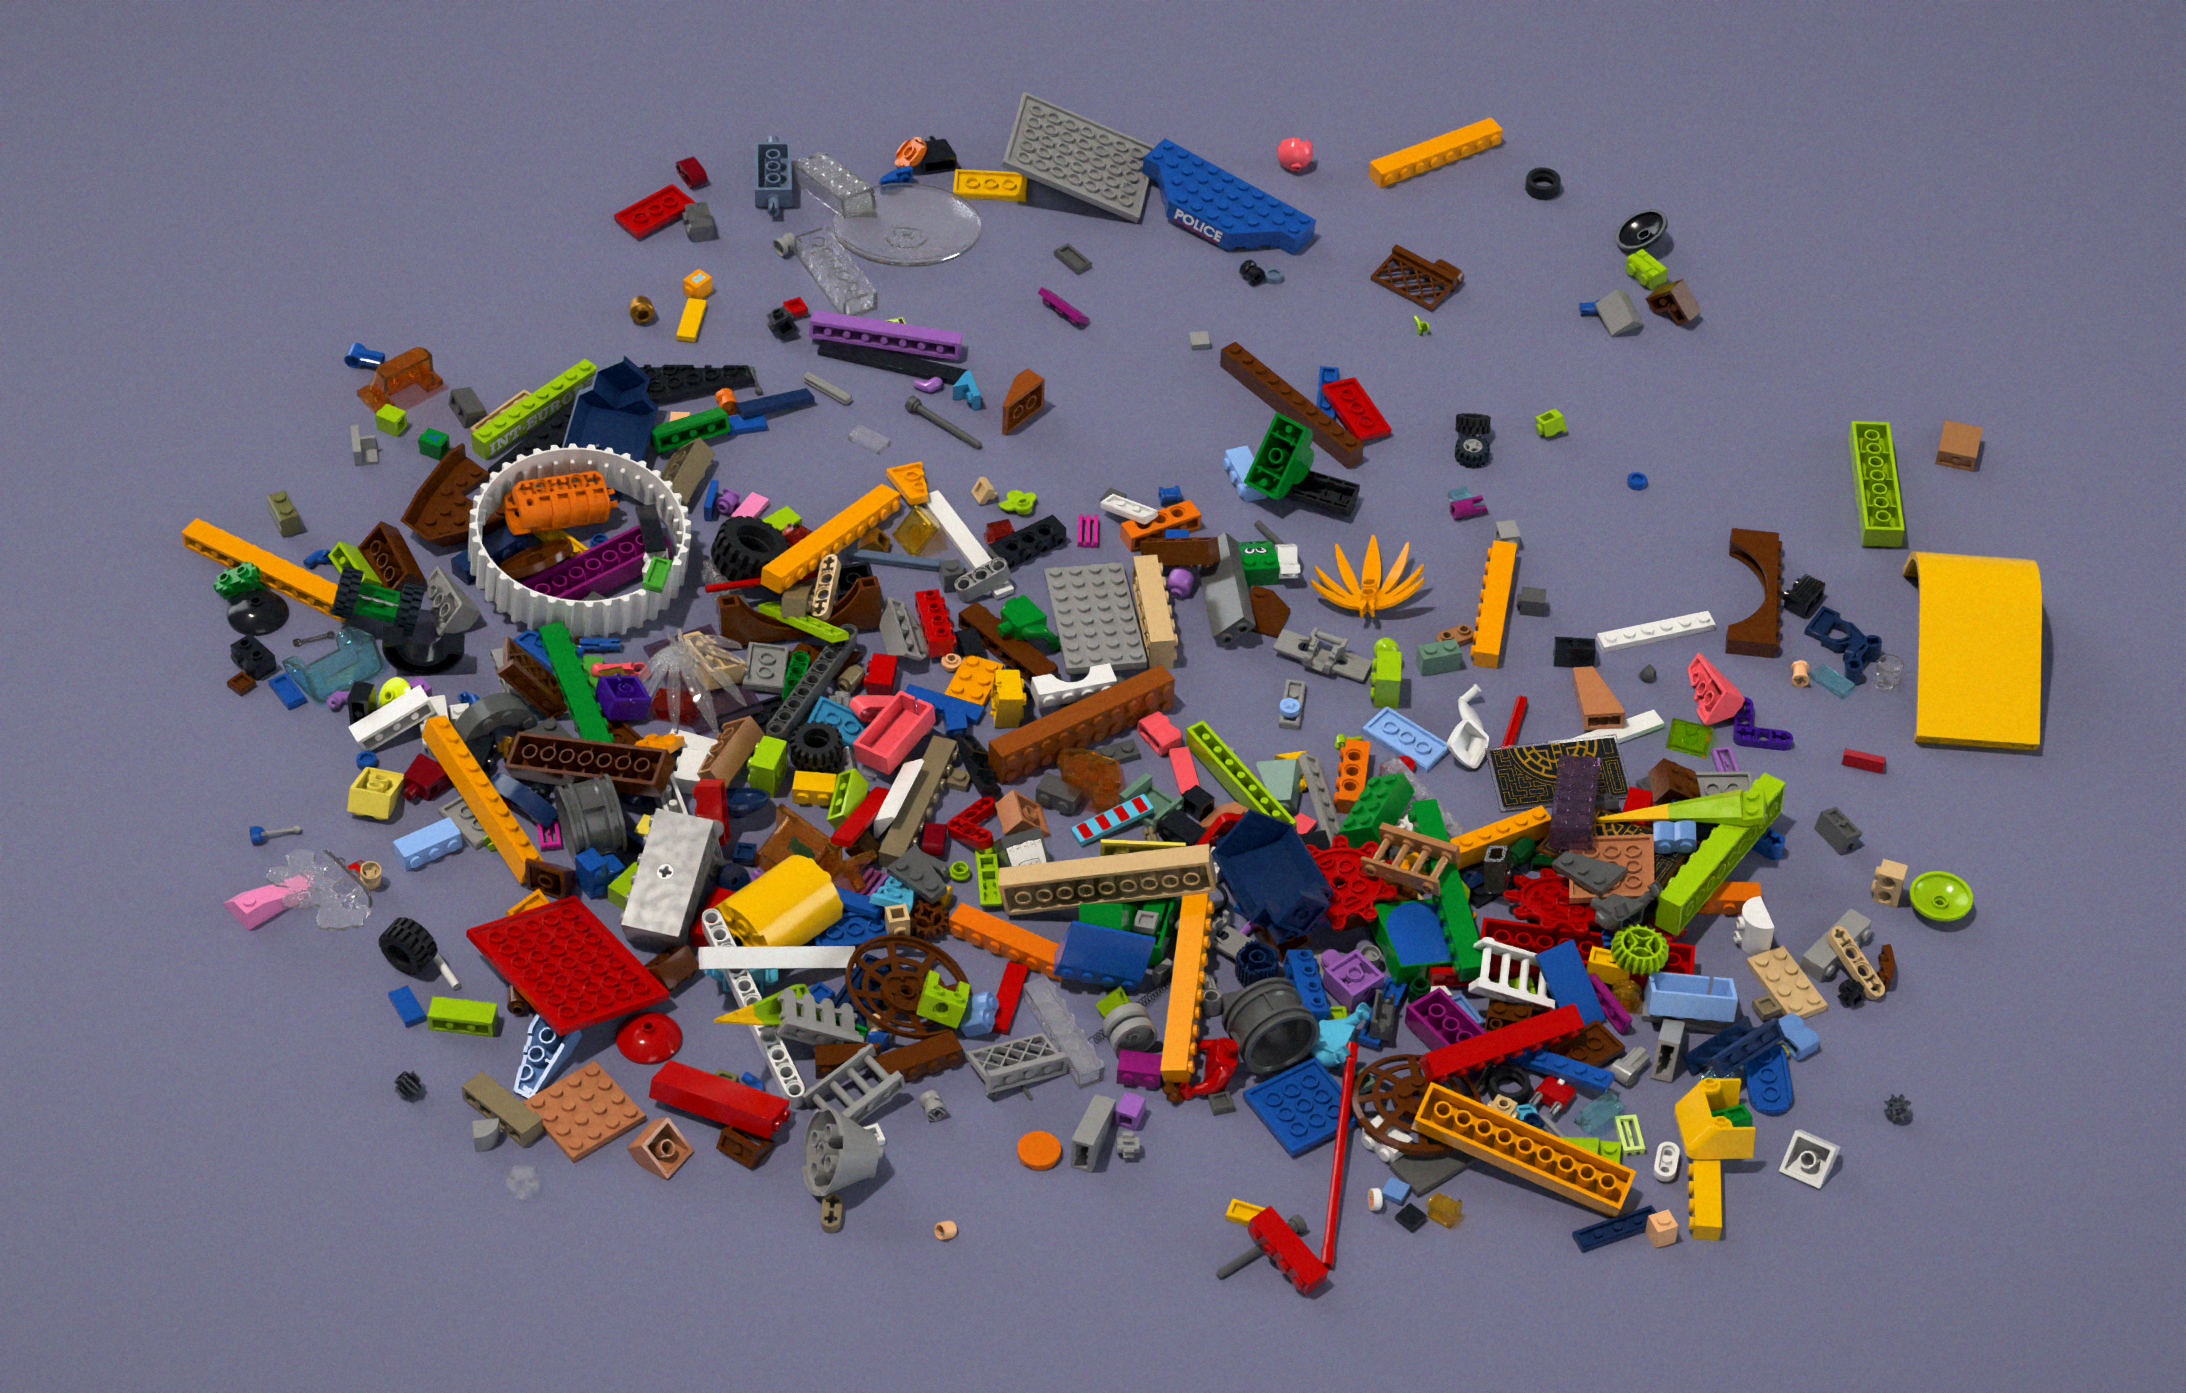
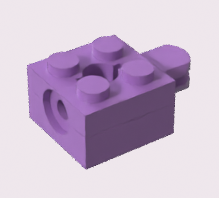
M1328 949L1322 954L1321 966L1324 968L1322 985L1343 1006H1346L1350 1012L1356 1009L1360 1003L1367 1002L1375 997L1376 989H1382L1385 975L1357 949L1344 957L1335 949Z

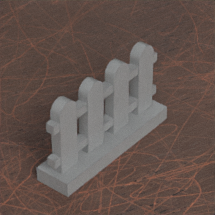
M790 988L784 989L777 997L778 1002L782 1004V1012L779 1014V1019L782 1022L776 1028V1036L812 1045L864 1043V1036L859 1035V1031H855L854 1021L858 1017L857 1013L853 1012V1007L850 1004L843 1003L837 1009L834 1008V1003L829 998H824L820 1004H817L813 995L805 993L801 999H798L795 996V992ZM796 1006L801 1007L802 1017L797 1016ZM816 1011L820 1012L821 1022L816 1019ZM835 1016L840 1018V1027L836 1026Z

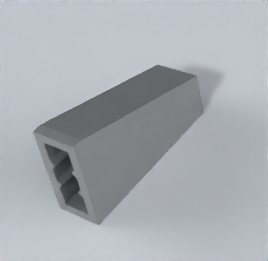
M1094 1095L1072 1138L1071 1168L1092 1173L1115 1116V1099Z

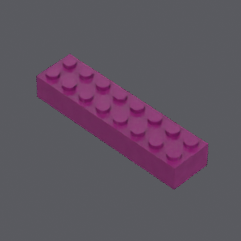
M639 525L520 584L544 595L582 601L592 591L601 595L642 575V568L645 565L643 561L645 549ZM663 535L665 546L668 548L669 560H672L671 542Z

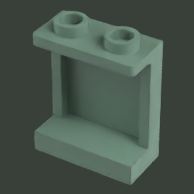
M1146 772L1119 794V805L1145 794L1154 807V812L1137 821L1146 827L1152 826L1157 833L1159 832L1160 822L1177 809L1183 813L1184 797L1179 796L1177 799H1173L1152 785L1153 776Z

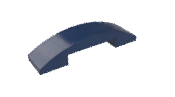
M497 773L490 781L501 798L530 815L531 820L545 829H548L558 818L557 810L550 803L517 780Z

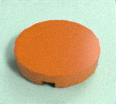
M913 137V140L905 141L896 152L895 157L897 160H895V164L899 168L909 165L912 168L915 167L923 159L927 150V144L920 137Z
M1033 1131L1025 1134L1017 1145L1019 1161L1025 1167L1027 1165L1033 1170L1052 1168L1061 1156V1145L1058 1139L1044 1131Z

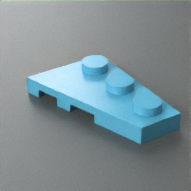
M890 876L885 881V885L883 887L880 886L877 893L871 895L869 903L883 907L906 904L908 913H910L914 891Z

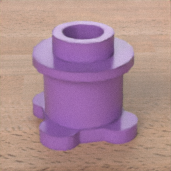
M725 488L723 490L724 495L716 500V506L720 512L730 514L733 512V507L738 508L741 505L739 502L741 496L738 492Z

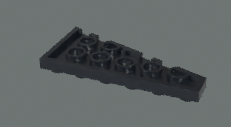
M644 364V367H639L651 377V384L648 385L647 392L650 394L649 399L655 404L754 383V378L748 365H724L722 368H712V365H705V368H694V365L651 367V365Z

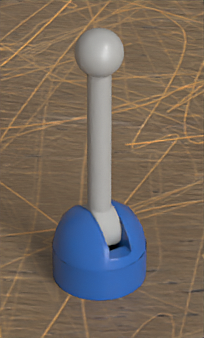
M295 825L293 828L265 831L260 826L250 827L251 843L262 842L266 835L288 832L300 833L301 827Z

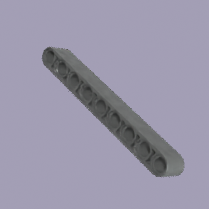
M844 624L840 627V629L849 632V639L835 643L828 642L767 724L766 736L785 741L789 739L793 731H795L856 648V626Z

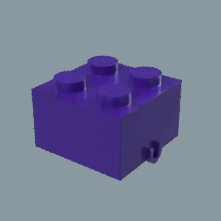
M616 673L614 676L599 677L595 691L596 700L600 703L608 720H641L647 718L652 699L637 675L622 676L620 673Z

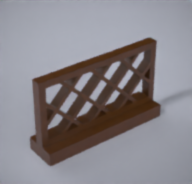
M1397 244L1392 248V254L1370 277L1371 281L1430 312L1439 305L1450 291L1454 292L1457 289V275ZM1392 261L1400 265L1399 267H1389ZM1411 270L1415 274L1405 276L1404 271ZM1401 272L1402 276L1392 278L1391 273ZM1388 273L1389 275L1387 279L1379 278L1380 274ZM1426 278L1430 282L1420 284L1419 279ZM1417 280V284L1407 286L1406 281ZM1395 282H1404V286L1402 287H1396L1393 285V283ZM1441 286L1445 289L1435 292L1434 287ZM1432 287L1433 292L1422 294L1421 289ZM1419 289L1420 294L1411 295L1408 291ZM1434 297L1431 305L1424 301L1425 298Z
M508 636L503 638V666L497 669V674L548 718L553 716L556 719L567 712L568 706L562 701V693L556 678Z

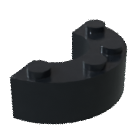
M383 626V655L394 668L406 674L415 676L439 675L454 668L464 655L465 635L444 633L437 642L421 645L407 639L404 634V628Z

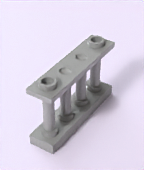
M870 1043L866 1047L861 1048L857 1054L816 1085L809 1087L802 1094V1097L808 1109L816 1104L822 1110L823 1106L830 1107L823 1098L834 1091L848 1106L841 1114L858 1124L906 1088L903 1075L898 1070L889 1075L875 1061L873 1057L877 1055L874 1046ZM866 1065L883 1080L875 1088H872L857 1073ZM849 1078L865 1093L857 1101L840 1086Z

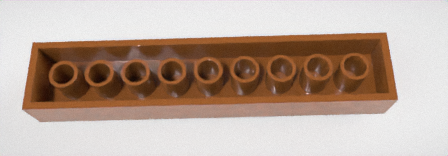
M1160 664L989 741L988 763L996 771L995 779L1001 785L1011 782L1057 759L1064 758L1075 751L1082 750L1086 746L1117 734L1128 727H1132L1139 720L1157 711H1168L1173 707L1175 679Z

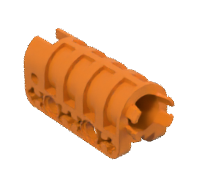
M597 471L520 481L501 500L508 528L513 535L606 523L610 517V509L618 507L617 500L610 501L609 495L615 494L614 489L606 488L602 474ZM593 478V480H597V483L587 481ZM572 479H576L579 482L572 483ZM536 484H540L543 487L536 488ZM510 498L512 501L514 500L515 503L512 504V502H508V499Z

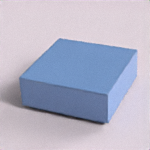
M1390 1176L1381 1191L1382 1198L1401 1205L1410 1191L1411 1185Z

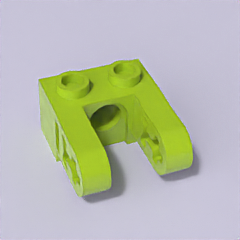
M929 970L916 1014L957 1029L966 1009L970 984L960 981L955 992L947 990L938 985L940 973Z

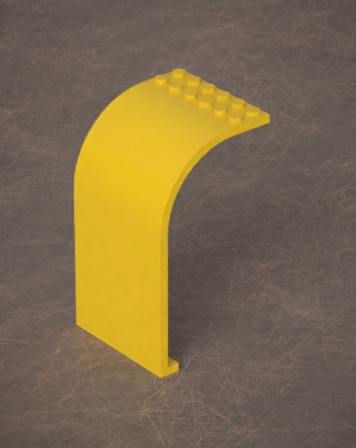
M1912 551L1903 567L1902 576L1918 577L1917 710L1914 742L2036 751L2040 745L2042 592L2040 573L2036 561L2031 559Z

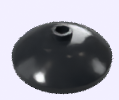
M1656 209L1635 213L1627 218L1618 228L1615 236L1616 242L1621 249L1626 251L1647 249L1663 237L1668 227V219L1662 211Z
M267 590L245 592L233 599L227 609L228 623L235 631L244 635L261 636L272 633L279 629L288 617V607L285 600L278 594Z

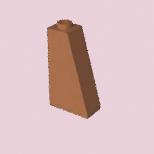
M1593 666L1574 667L1572 685L1583 730L1624 728L1625 710Z

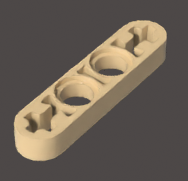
M834 554L825 556L821 561L811 607L813 617L823 622L827 621L831 616L841 569V563ZM832 577L830 582L823 583L825 579ZM829 593L825 599H820L823 594Z
M1835 926L1827 934L1829 944L1852 978L1863 985L1865 988L1862 991L1863 994L1870 1000H1877L1885 992L1884 984L1848 931L1842 926ZM1846 950H1850L1854 954V959L1846 955ZM1859 967L1865 970L1866 976L1858 973Z

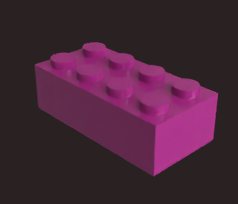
M1440 987L1406 1007L1405 1024L1433 1051L1486 1033Z

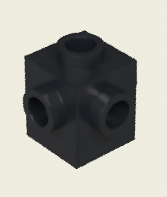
M783 306L774 309L767 315L769 320L767 325L772 333L775 332L780 339L797 331L794 321H796L791 311L787 312Z

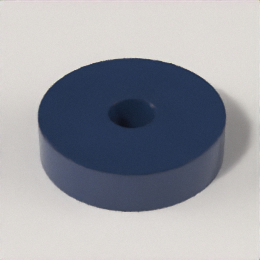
M729 863L718 871L715 883L717 887L737 892L750 883V877L744 867L736 863Z

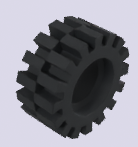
M1478 413L1456 415L1455 431L1472 435L1489 434L1491 417Z

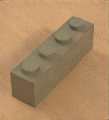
M481 1071L462 1085L463 1100L485 1118H499L500 1130L521 1147H526L543 1133V1120L541 1116L528 1109L523 1101H518L513 1097L508 1089L498 1085L493 1077L487 1076Z

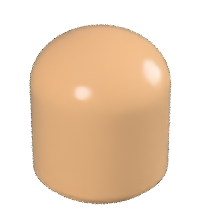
M953 1221L937 1223L934 1228L935 1236L939 1240L955 1237L957 1234L956 1224Z

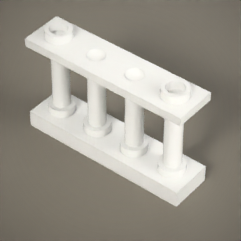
M1484 937L1474 943L1473 948L1483 950L1480 978L1469 984L1468 992L1498 1001L1533 1007L1532 1011L1546 1013L1555 1008V1000L1549 999L1546 996L1547 985L1541 970L1537 994L1529 993L1527 990L1529 966L1539 967L1535 958L1537 953L1496 942L1495 939L1490 937ZM1491 953L1502 956L1499 983L1491 982L1488 979ZM1511 959L1521 962L1518 989L1511 988L1508 985Z

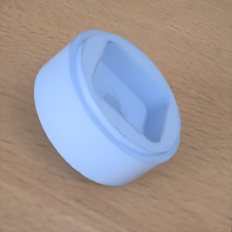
M1285 698L1280 702L1279 712L1284 717L1292 718L1299 714L1300 703L1296 699Z

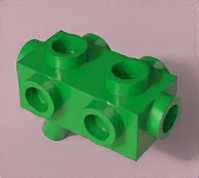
M243 562L235 569H225L223 573L217 575V581L213 582L215 591L224 599L253 588L256 590L266 589V585L260 583L261 571L253 562Z

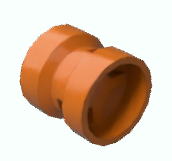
M729 388L719 390L715 395V400L719 407L728 415L737 411L736 403L738 402L733 391Z

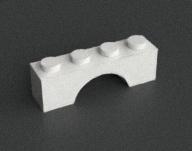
M1110 663L1090 667L1087 677L1078 682H1064L1052 674L1032 677L1031 694L1038 709L1078 702L1116 685L1117 679Z

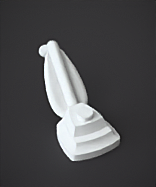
M1474 684L1469 691L1462 697H1459L1458 708L1462 721L1455 727L1447 741V747L1452 755L1470 769L1478 768L1486 753L1489 736L1483 731L1484 729L1477 713L1467 704L1470 699L1482 691L1477 684Z

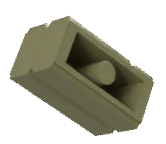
M286 491L268 495V511L281 536L287 537L301 531L299 515L295 511Z

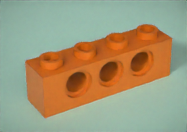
M1187 500L1158 510V516L1146 525L1134 520L1121 523L1120 538L1130 552L1141 549L1140 542L1144 540L1165 537V529L1189 530V532L1200 529L1201 513L1191 500Z
M1346 739L1345 747H1341L1340 759H1343V762L1339 761L1337 773L1341 774V777L1337 776L1335 788L1339 789V792H1335L1333 804H1337V813L1349 814L1360 793L1365 788L1370 752L1369 741Z

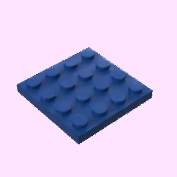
M1316 1057L1243 1092V1099L1291 1157L1336 1135L1342 1088ZM1350 1107L1348 1129L1358 1125L1353 1115L1352 1107Z

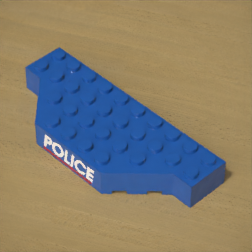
M1166 138L1144 157L1142 174L1157 181L1161 191L1162 203L1165 206L1166 217L1226 250H1234L1235 247L1256 249L1262 245H1270L1271 248L1278 247L1294 255L1314 236L1316 224L1314 218Z

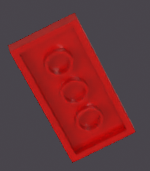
M671 184L616 213L614 220L635 238L639 239L680 217L682 212H685V204H693L695 201Z
M1355 377L1322 385V393L1350 433L1360 442L1390 435L1391 427Z

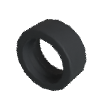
M1535 168L1527 174L1525 190L1528 195L1538 200L1553 199L1560 191L1561 177L1552 169ZM1537 181H1545V182H1548V183H1550V184H1552V185H1551V186H1539V185L1535 184L1534 182H1537Z
M1509 1065L1498 1067L1492 1072L1489 1078L1488 1094L1493 1101L1498 1094L1512 1099L1518 1105L1523 1104L1527 1100L1530 1090V1079L1526 1072L1516 1066ZM1510 1080L1518 1083L1522 1089L1518 1092L1508 1093L1500 1090L1496 1084L1500 1081Z

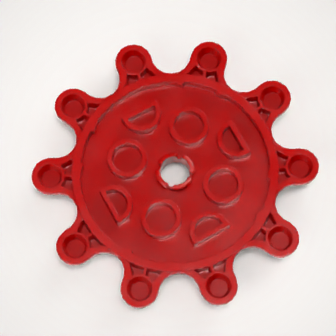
M1338 835L1333 838L1332 846L1327 850H1319L1311 844L1306 845L1334 891V894L1328 899L1331 906L1325 911V915L1330 920L1334 931H1342L1345 928L1346 920L1353 916H1359L1366 922H1373L1377 917V910L1373 907V904L1379 900L1391 901L1396 897L1397 889L1394 886L1385 884L1383 878L1369 876L1362 871L1360 859L1362 856L1370 859L1373 858L1379 848L1376 842L1368 841L1362 847L1353 849L1348 846L1346 836ZM1387 860V861H1384L1383 863H1387V864H1390V865H1391L1392 862H1393V860ZM1338 882H1344V884L1338 886V888H1336V885H1334Z
M1541 869L1540 878L1537 879L1516 875L1513 879L1514 885L1520 890H1505L1503 893L1506 902L1520 905L1513 909L1515 919L1537 920L1541 931L1544 933H1552L1556 928H1567L1576 936L1584 937L1589 930V926L1602 928L1595 922L1596 911L1590 908V903L1570 904L1569 878L1557 875L1552 869Z

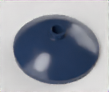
M726 789L728 815L734 816L737 819L745 818L746 815L757 812L770 801V793L763 789Z

